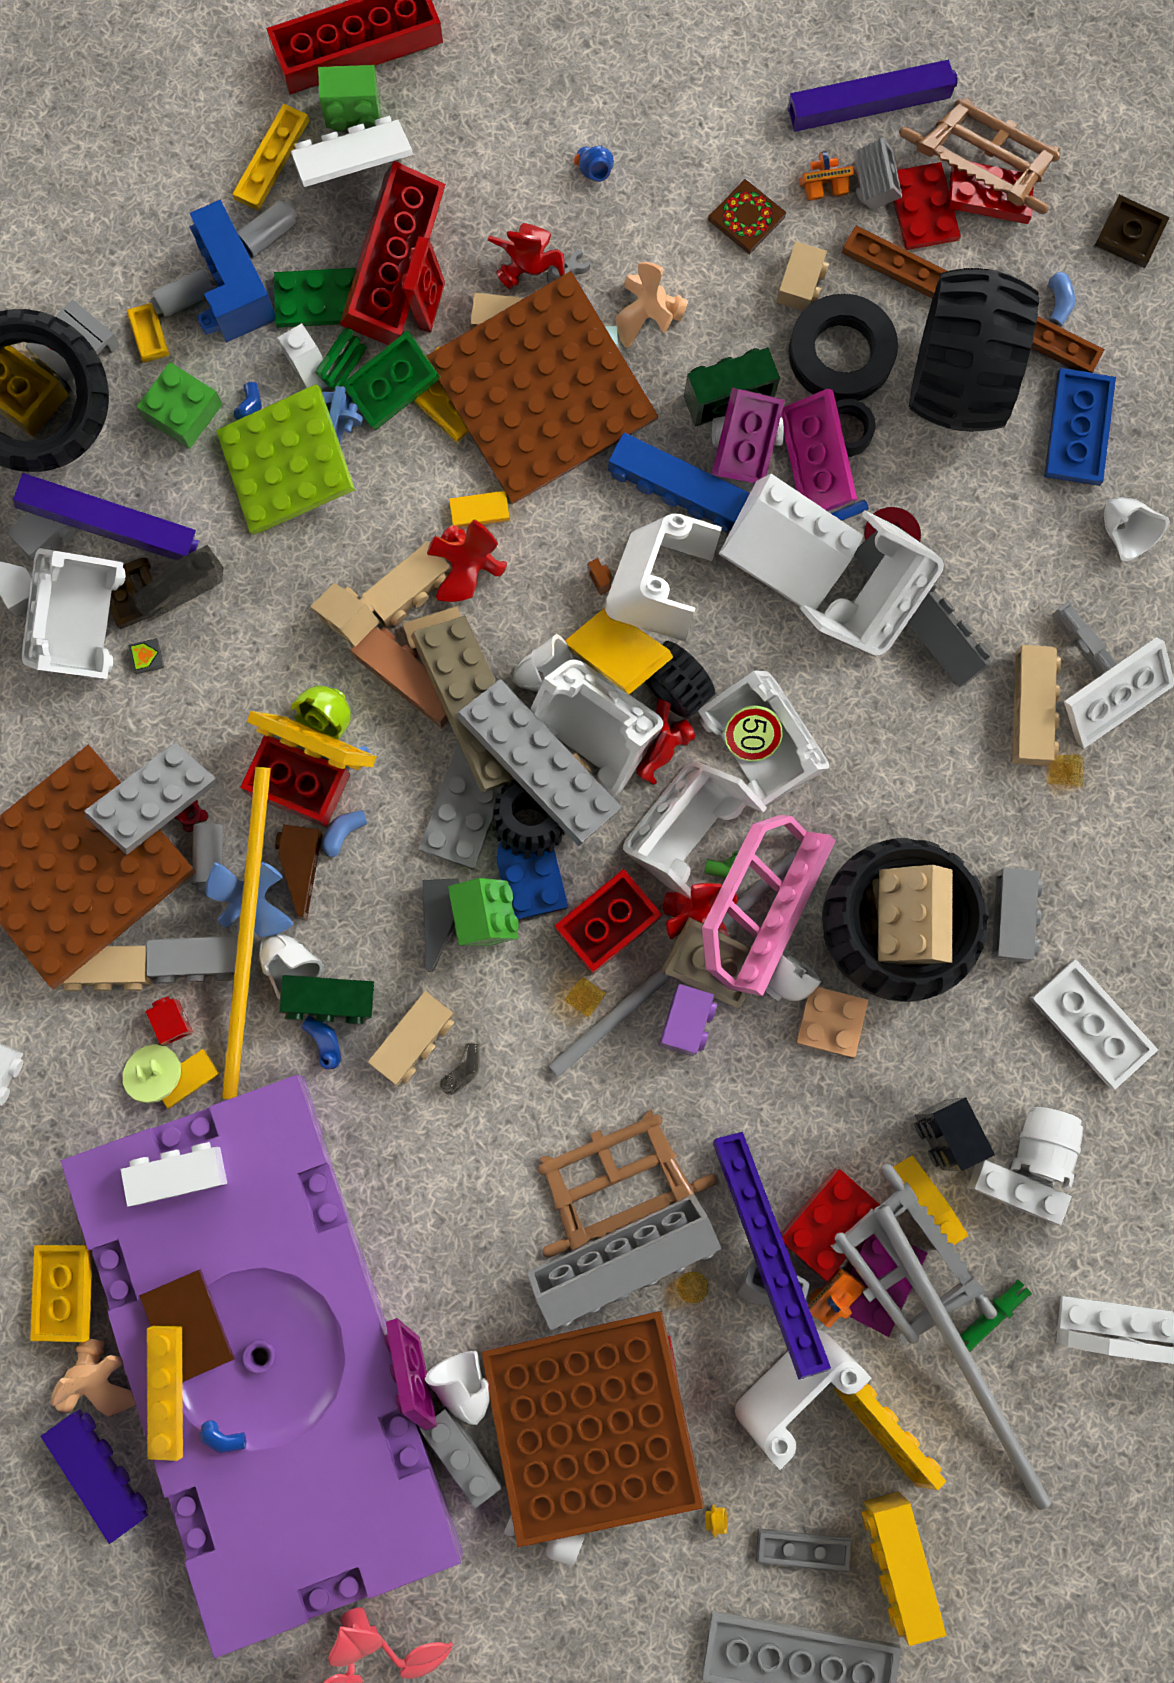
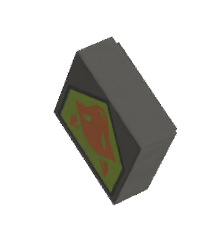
M157 638L128 645L135 674L164 668Z

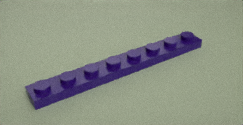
M743 1132L716 1138L712 1144L798 1380L827 1372L831 1369L745 1136Z

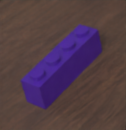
M79 1409L40 1437L103 1536L111 1544L148 1516L145 1511L148 1506L144 1497L139 1492L134 1493L129 1486L130 1476L125 1468L121 1465L117 1467L111 1458L113 1450L110 1444L105 1439L100 1440L95 1433L96 1424L89 1413L85 1412L83 1414L81 1409Z

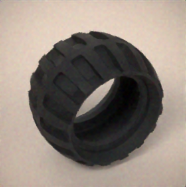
M963 268L942 272L933 294L919 348L910 393L909 409L933 424L957 431H987L1005 427L1008 419L1011 417L1025 375L1037 323L1039 292L1024 281L996 270Z
M30 309L0 311V350L6 346L26 342L44 345L57 352L65 359L74 376L77 395L71 418L59 432L43 440L19 441L0 431V466L21 472H43L65 466L79 458L92 446L104 426L109 406V387L102 362L87 339L65 321L48 313Z
M909 838L889 839L872 844L853 855L839 869L831 881L822 910L825 944L837 968L861 990L891 1001H921L938 996L956 986L976 965L988 935L986 932L987 920L989 919L988 904L984 902L981 893L982 886L976 875L973 876L963 865L964 861L955 853H949L940 848L939 844L926 840ZM936 865L951 869L952 963L928 964L927 966L906 968L894 963L878 962V954L870 948L861 931L859 907L864 890L873 879L879 878V869Z

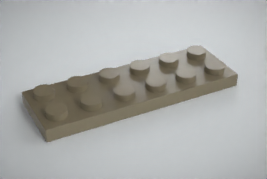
M466 616L413 631L411 638L481 792L484 793L511 783V780H514L513 776L456 717L461 709L496 683Z

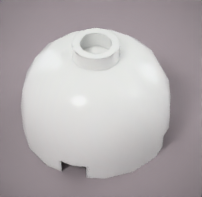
M786 948L765 991L778 1001L782 997L788 1001H800L814 992L821 983L820 977L803 961L801 963L788 955L790 951Z

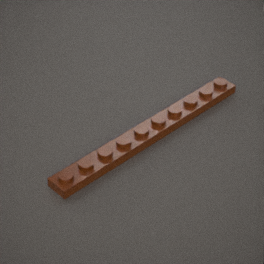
M855 225L842 250L843 254L930 298H933L940 274L947 271ZM1039 316L1037 317L1031 348L1074 370L1093 373L1105 349Z

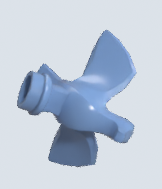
M215 862L206 883V896L216 901L230 902L218 918V922L228 928L241 913L244 881H240L225 866ZM261 862L254 928L255 933L259 937L273 936L293 926L292 920L287 915L266 902L264 895L268 887L282 879V875L274 867L264 862Z

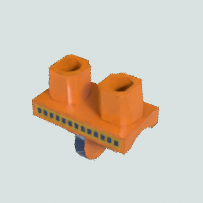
M827 151L820 152L819 161L810 162L811 170L819 169L820 171L804 173L803 177L798 179L799 185L804 187L808 201L822 199L824 197L822 184L830 182L833 197L847 195L850 186L849 178L854 175L853 166L830 169V167H837L839 165L838 158L829 159Z
M839 1267L824 1288L815 1289L809 1296L811 1301L808 1304L810 1313L830 1328L840 1316L847 1319L852 1314L849 1308L850 1305L863 1293L862 1291L866 1287L861 1281Z

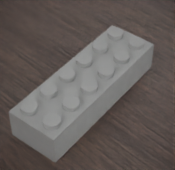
M693 1194L528 1272V1276L538 1305L550 1330H553L557 1327L563 1328L570 1325L574 1319L582 1315L593 1314L599 1311L602 1306L614 1300H623L631 1292L641 1287H650L664 1276L682 1272L688 1265L698 1260H707L722 1248L707 1214Z

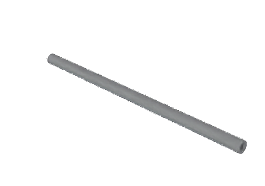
M792 851L771 869L780 880L785 878L796 853ZM761 878L738 898L736 905L745 913L772 888ZM727 912L722 920L726 928L736 921ZM663 965L549 1065L558 1077L672 977L661 970Z
M885 1203L876 1207L874 1213L1038 1510L1050 1506L1051 1500L889 1205Z

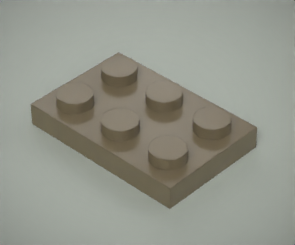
M688 917L661 970L701 991L714 994L715 998L740 1009L748 993L728 989L706 970L702 934L703 923ZM718 931L721 968L736 980L751 947Z

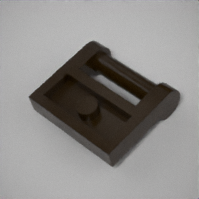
M139 558L123 564L125 581L117 590L111 591L109 606L117 627L122 629L168 612L166 603L161 601L149 571L151 565L148 558ZM135 573L139 574L150 602L149 605L144 607L141 605L130 575Z

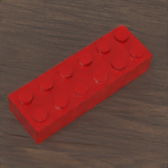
M348 0L266 28L273 54L289 95L319 85L318 67L376 66L443 43L441 22L432 0Z
M392 162L382 181L339 325L350 328L357 333L388 346L402 335L410 308L405 292L401 288L402 277L404 273H408L410 250L416 246L418 236L430 239L446 184L399 162Z

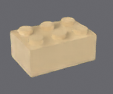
M936 865L879 869L878 962L894 963L897 965L952 963L951 869Z

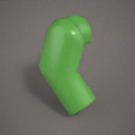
M739 851L732 853V856L723 863L707 859L704 873L726 879Z

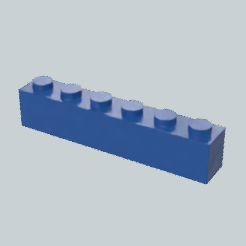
M625 432L608 461V471L611 472V476L620 482L628 480L636 484V488L642 493L659 495L667 505L672 507L679 505L687 509L688 514L696 519L704 517L712 521L714 525L722 527L721 531L724 532L732 529L750 494Z

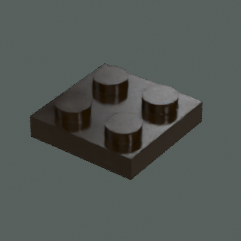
M1119 194L1094 246L1145 268L1170 217Z

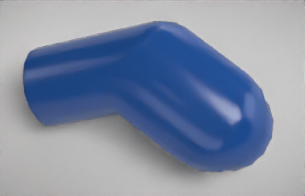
M256 382L244 384L246 399L234 410L236 420L261 410L262 403Z
M208 1420L201 1426L200 1439L202 1443L218 1453L242 1450L247 1447L245 1432L224 1435L219 1431L217 1422L213 1420Z

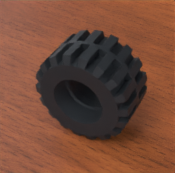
M667 640L662 645L670 650L673 658L649 677L645 683L657 698L671 702L670 710L685 719H689L715 695V688L711 678L700 663L684 648Z
M515 779L511 780V786L505 784L501 788V794H497L493 807V831H495L497 841H502V847L506 851L511 848L513 855L518 856L520 852L524 853V858H531V854L541 857L545 850L550 853L554 850L555 845L559 846L565 831ZM524 809H534L541 812L546 817V820L541 824L529 826L517 821L514 815Z

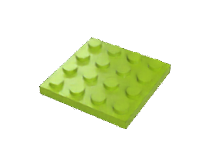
M317 384L216 430L249 532L253 535L355 491L321 388Z

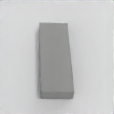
M758 1528L755 1561L761 1564L850 1573L853 1539L849 1537Z

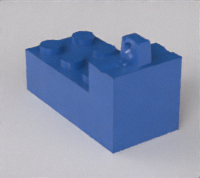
M221 199L191 212L190 216L194 224L189 226L202 257L205 258L213 279L218 285V288L204 293L210 308L197 316L205 335L221 331L227 343L275 321V313L268 293Z

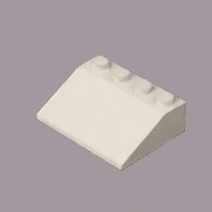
M386 116L374 120L376 126L365 129L363 123L349 127V134L338 137L337 131L322 135L323 142L313 145L310 139L295 143L296 150L290 152L301 185L307 187L413 155L412 148L399 120L391 121V117Z
M769 474L756 481L719 555L797 606L801 607L804 604L816 610L852 560L863 535L773 474Z

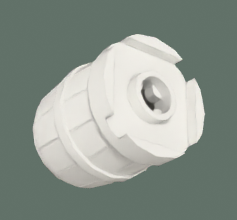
M1034 1107L1033 1112H1029L1023 1131L1020 1133L1017 1158L1013 1160L1011 1171L1017 1172L1021 1170L1020 1175L1046 1186L1053 1187L1056 1181L1063 1183L1062 1189H1071L1074 1180L1072 1173L1081 1152L1080 1147L1084 1129L1081 1126L1082 1121L1062 1111L1045 1107Z

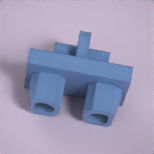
M336 386L335 392H322L340 444L343 431L351 433L352 426L362 425L363 417L356 413L358 406L351 403L352 399L345 394V387Z

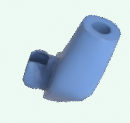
M1057 272L1049 279L1050 289L1053 288L1056 301L1050 322L1061 327L1075 307L1076 298L1069 276L1064 272Z
M364 810L339 815L332 821L321 841V849L327 856H337L340 853V848L346 836L350 832L367 825Z

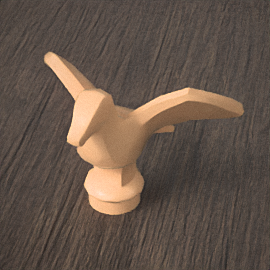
M650 262L638 263V274H630L625 278V288L636 294L638 298L635 302L623 308L615 317L619 338L626 349L631 347L646 319L652 318L656 320L662 332L665 333L671 321L674 319L680 322L686 311L687 299L682 298L681 295L669 296L664 288L659 285L663 274V267Z
M90 1339L89 1341L79 1342L78 1346H76L78 1353L76 1365L67 1370L64 1378L58 1381L52 1393L51 1405L55 1406L58 1412L62 1414L72 1412L79 1397L83 1395L90 1400L96 1410L107 1417L121 1413L136 1405L131 1390L108 1382L107 1378L111 1372L122 1366L123 1362L121 1357L110 1355L99 1363L100 1357L105 1353L103 1350L104 1341Z

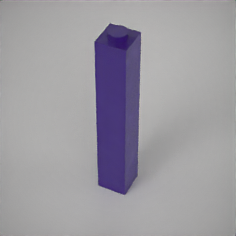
M948 59L790 93L787 109L793 130L797 132L950 99L954 88L957 87L958 78L956 71L952 70Z
M25 473L21 474L13 498L16 509L183 563H187L189 556L195 557L199 545V540L195 539V529Z

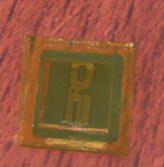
M1080 754L1058 755L1057 758H1054V761L1050 763L1049 784L1083 787L1084 758Z

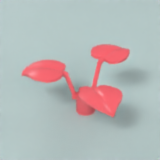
M354 1608L342 1615L340 1619L342 1626L339 1628L336 1642L328 1656L330 1665L335 1667L348 1666V1670L345 1674L331 1676L323 1683H363L360 1675H354V1663L360 1658L374 1653L380 1647L383 1648L397 1667L402 1668L400 1670L402 1678L413 1679L422 1677L434 1671L446 1659L453 1644L452 1641L449 1644L443 1642L424 1644L412 1650L405 1659H400L378 1633L376 1626H370L364 1608Z

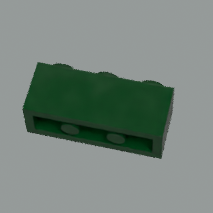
M282 975L279 1013L285 1014V1019L303 1020L304 1015L316 1016L315 1021L334 1022V1017L346 1018V1023L364 1024V1019L372 1018L374 981Z

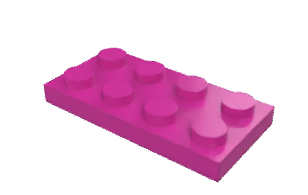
M827 388L783 407L781 417L783 419L784 435L796 490L826 511L856 501L857 495L833 390Z

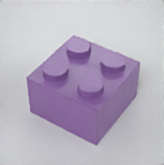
M678 984L672 998L659 1046L692 1057L698 1051L704 1050L709 1034L704 1031L706 1022L710 1023L713 1020L717 1008V1003L712 1002L714 994Z

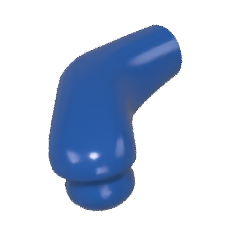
M309 1015L301 1028L317 1042L320 1053V1065L324 1069H335L341 1062V1053L336 1033L332 1027L323 1022L315 1021L316 1018Z

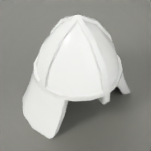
M1118 497L1109 499L1104 510L1105 529L1114 542L1122 561L1133 560L1151 549L1162 538L1170 523L1169 517L1157 513L1146 504L1132 498ZM1125 522V529H1117L1120 524Z
M556 634L546 643L534 649L514 669L512 681L520 688L538 693L543 682L539 671L543 672L545 678L565 662L574 660L565 640Z
M278 933L273 936H265L260 943L259 959L262 972L269 976L279 1000L282 975L319 977L323 972L324 964L294 938Z
M468 1351L447 1358L430 1369L425 1377V1381L437 1394L443 1406H446L449 1412L461 1421L470 1425H477L485 1416L489 1403V1384L485 1378H482L477 1351Z

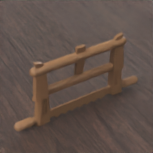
M966 97L964 100H956L955 108L941 121H938L936 123L937 127L925 138L908 127L900 128V137L917 145L919 152L929 157L933 155L939 156L940 161L948 162L949 166L957 167L958 171H965L967 176H975L976 181H984V186H993L994 191L1004 192L1007 195L1006 199L1017 206H1021L1024 203L1026 204L1025 206L1039 214L1048 212V205L1032 195L1029 196V193L1036 182L1042 181V176L1050 163L1060 159V148L1053 145L1048 146L1030 135L1017 130L1018 124L1010 119L1007 122H1003L972 105V101ZM966 116H969L998 133L990 142L961 126L960 123ZM951 134H954L985 151L984 154L992 158L994 156L1024 173L1014 185L1009 184L949 151L942 144ZM1007 138H1010L1039 154V156L1031 164L1001 148Z
M652 1109L644 1114L643 1120L604 1137L601 1130L590 1134L592 1142L555 1158L549 1156L540 1157L542 1164L539 1165L538 1172L541 1175L547 1176L554 1198V1211L559 1209L567 1239H561L545 1246L542 1253L546 1258H550L566 1251L569 1247L571 1251L588 1243V1240L594 1237L602 1238L606 1235V1232L612 1233L617 1228L627 1226V1223H634L637 1219L653 1214L674 1202H678L693 1194L695 1195V1192L699 1193L716 1185L718 1179L716 1175L709 1174L693 1181L689 1185L675 1159L679 1156L671 1149L660 1128L663 1121L662 1117L658 1114L653 1115ZM647 1131L656 1153L617 1169L608 1148ZM598 1153L607 1174L567 1191L559 1169ZM661 1164L671 1187L670 1191L586 1228L582 1227L572 1202Z

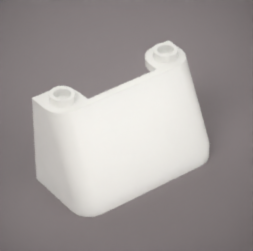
M43 548L37 550L33 564L22 647V661L24 665L36 670L107 679L108 672H111L113 667V656L109 655L107 648H104L111 591L117 590L125 581L123 562Z
M578 660L565 662L544 678L530 709L556 738L601 769L596 776V780L614 797L622 791L663 727V720L658 714L631 695H627L590 666Z
M752 671L700 708L698 712L702 717L700 722L708 733L720 734L724 741V730L727 721L734 712L744 707L757 705L768 708L777 715L782 724L783 737L780 746L772 755L758 761H747L739 759L734 755L750 781L748 787L767 807L827 770L829 763L773 676L767 671Z
M817 1329L831 1366L829 1371L798 1380L789 1352L787 1351L738 1400L735 1406V1415L740 1424L779 1470L792 1459L796 1452V1441L785 1427L830 1382L841 1392L854 1394L872 1379L842 1347L822 1330Z

